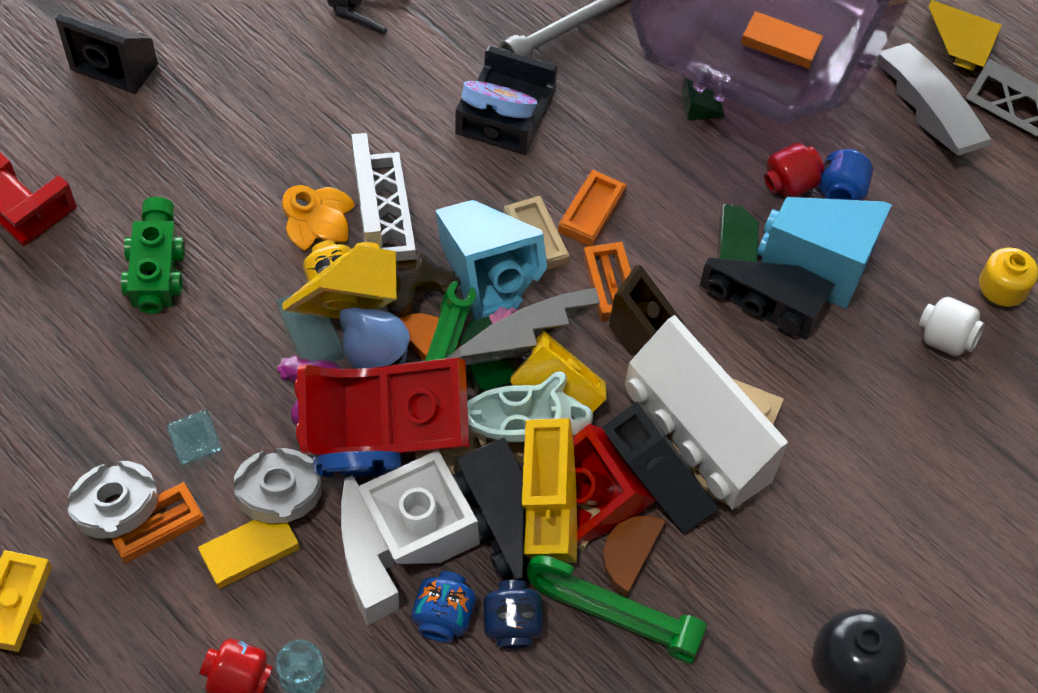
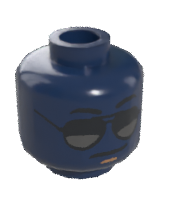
M526 581L499 582V590L492 591L484 597V632L490 640L496 641L497 648L518 649L532 647L533 640L543 634L542 597L537 591L526 589Z

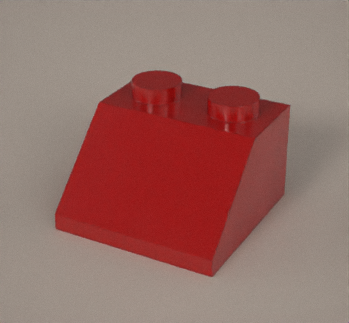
M588 424L573 437L577 503L593 508L596 507L601 511L591 518L593 514L577 506V546L611 532L617 524L637 516L656 500L624 460L604 430Z

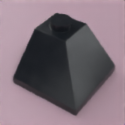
M58 14L55 18L71 71L136 95L158 64L153 39L141 32H134L120 26L64 14Z

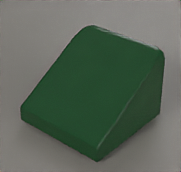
M684 75L681 93L687 120L724 118L718 85L691 75Z

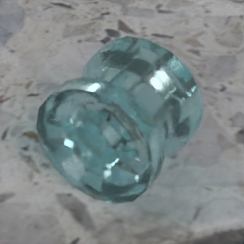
M295 640L284 645L279 651L276 659V669L283 689L287 693H315L318 691L325 678L322 653L318 647L310 641ZM295 673H304V674L306 675V676H304V675H302V676L296 675L295 677H293V675H294Z

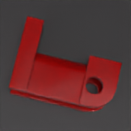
M0 152V226L24 247L77 208L69 183L61 176H56L39 190L32 193L17 180L11 161Z

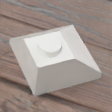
M438 450L357 487L396 564L441 563L480 544L478 521Z

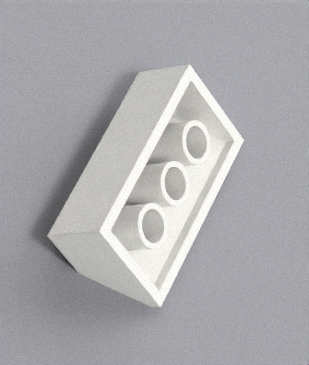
M675 315L672 316L629 362L625 387L634 402H643L665 434L669 435L677 444L679 452L686 463L691 467H696L706 478L707 485L712 494L720 500L724 499L733 510L773 482L789 442Z

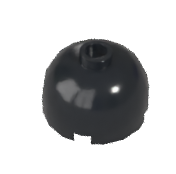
M849 609L833 616L820 629L813 647V670L820 684L830 693H890L900 682L907 662L906 645L898 628L885 616L868 609Z

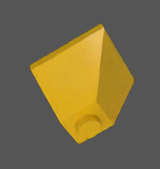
M931 0L929 9L949 55L956 57L953 64L972 71L975 70L976 65L984 67L1002 25Z
M373 242L356 244L354 248L337 258L284 301L283 311L340 319L339 314L343 309L357 307L361 309H380L397 299L396 251L380 249L379 244Z

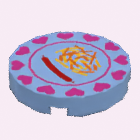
M479 81L464 82L461 94L462 100L476 108L486 109V106L490 105L493 106L492 109H495V112H498L499 115L527 119L532 117L537 106V100L529 95L507 87Z

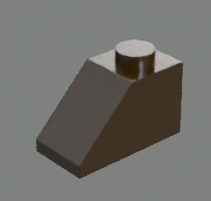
M636 265L614 295L609 328L631 356L636 355L672 316L675 315L684 326L685 323L641 265Z

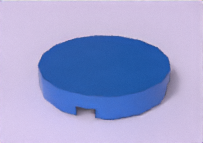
M352 451L318 455L313 457L314 473L319 477L330 478L334 476V472H340L344 476L353 475V477L382 476L402 467V454L393 451Z

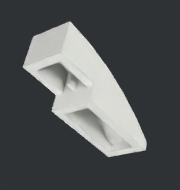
M353 475L344 479L341 501V531L348 578L355 601L368 626L399 610V596L396 587L385 570L395 565L394 560L358 492L357 487L359 485Z

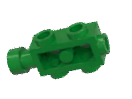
M149 197L143 201L142 221H133L132 236L125 237L124 255L125 260L129 261V269L121 274L122 295L129 297L131 307H137L140 312L145 314H157L163 310V307H173L174 296L182 295V272L176 271V261H184L185 241L184 237L177 236L173 221L174 203L164 197Z

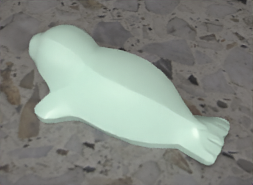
M560 371L555 372L542 384L536 386L515 385L494 388L467 401L468 427L470 430L496 440L505 437L506 441L510 443H525L526 420L569 418L571 420L572 436L574 437L588 424H592L593 413L589 407L563 392L567 376Z

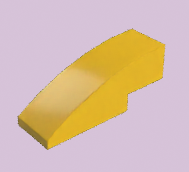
M569 418L526 420L522 506L526 510L524 555L529 560L536 555H544L565 563H577L576 473L572 426Z

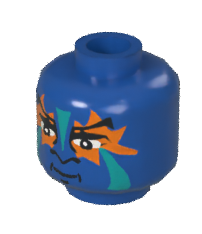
M441 571L439 577H429L422 581L411 612V618L419 627L418 633L437 642L452 643L454 637L463 636L467 632L477 597L473 590L465 585L466 579L463 576L454 572Z

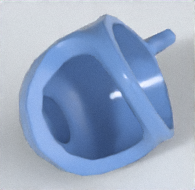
M357 307L341 310L339 316L342 332L344 333V354L353 369L389 366L401 356L399 364L406 363L408 359V343L410 341L409 331L398 317L378 309H361Z

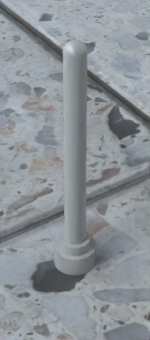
M596 0L527 37L524 35H513L501 41L500 49H506L529 57L534 49L627 0Z

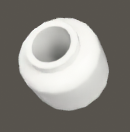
M945 297L939 300L935 306L927 305L921 316L919 326L925 328L923 336L927 345L949 355L960 356L965 351L972 352L982 335L985 323L980 321V312L977 308L954 298Z

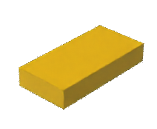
M252 520L199 546L198 550L219 590L300 550V547L288 523H265Z

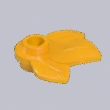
M304 185L292 186L284 193L282 198V209L288 218L286 233L294 245L303 251L310 248L316 237L326 241L333 240L335 243L345 244L349 238V228L344 215L354 209L355 203L346 193L335 188L325 187L314 190ZM296 199L304 200L309 205L301 206L296 202Z

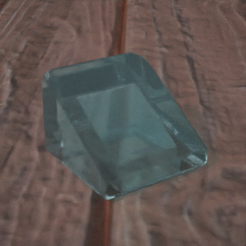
M207 409L165 423L180 464L222 449Z

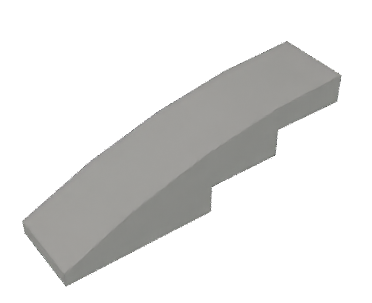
M906 43L878 52L877 65L897 80L896 93L916 108V123L958 156L991 145V137L972 108L944 74L914 46Z
M596 288L561 294L524 307L490 325L447 358L459 357L465 359V365L518 358L537 345L536 338L543 330L552 336L569 324L568 318L582 316L598 305L600 301Z

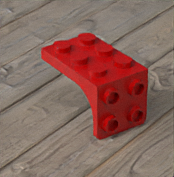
M455 357L361 369H335L306 364L300 365L297 369L294 389L298 399L299 422L296 426V438L303 454L318 456L352 451H393L409 454L469 448L465 359Z

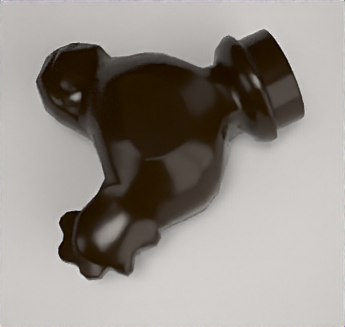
M387 241L382 245V248L396 247L397 245L390 244ZM416 252V259L396 261L397 299L386 305L387 310L394 316L405 317L412 311L415 300L432 291L441 292L445 295L447 288L454 281L458 282L454 292L456 293L461 281L456 277L455 271H448L444 267L437 266L428 256Z

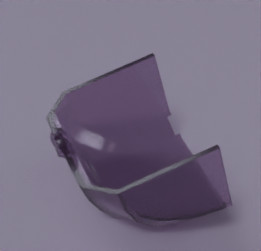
M634 0L629 10L646 60L693 81L692 87L698 92H702L705 88L714 91L713 97L719 102L729 98L776 122L784 124L837 110L848 101L887 42L906 8L908 0ZM755 11L823 35L821 45L809 69L741 44L742 36Z

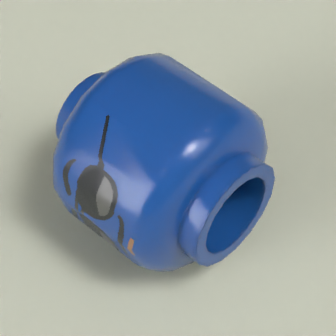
M840 149L830 153L824 161V171L821 174V182L819 184L822 194L827 199L863 201L868 194L873 175V165L870 159L855 149Z

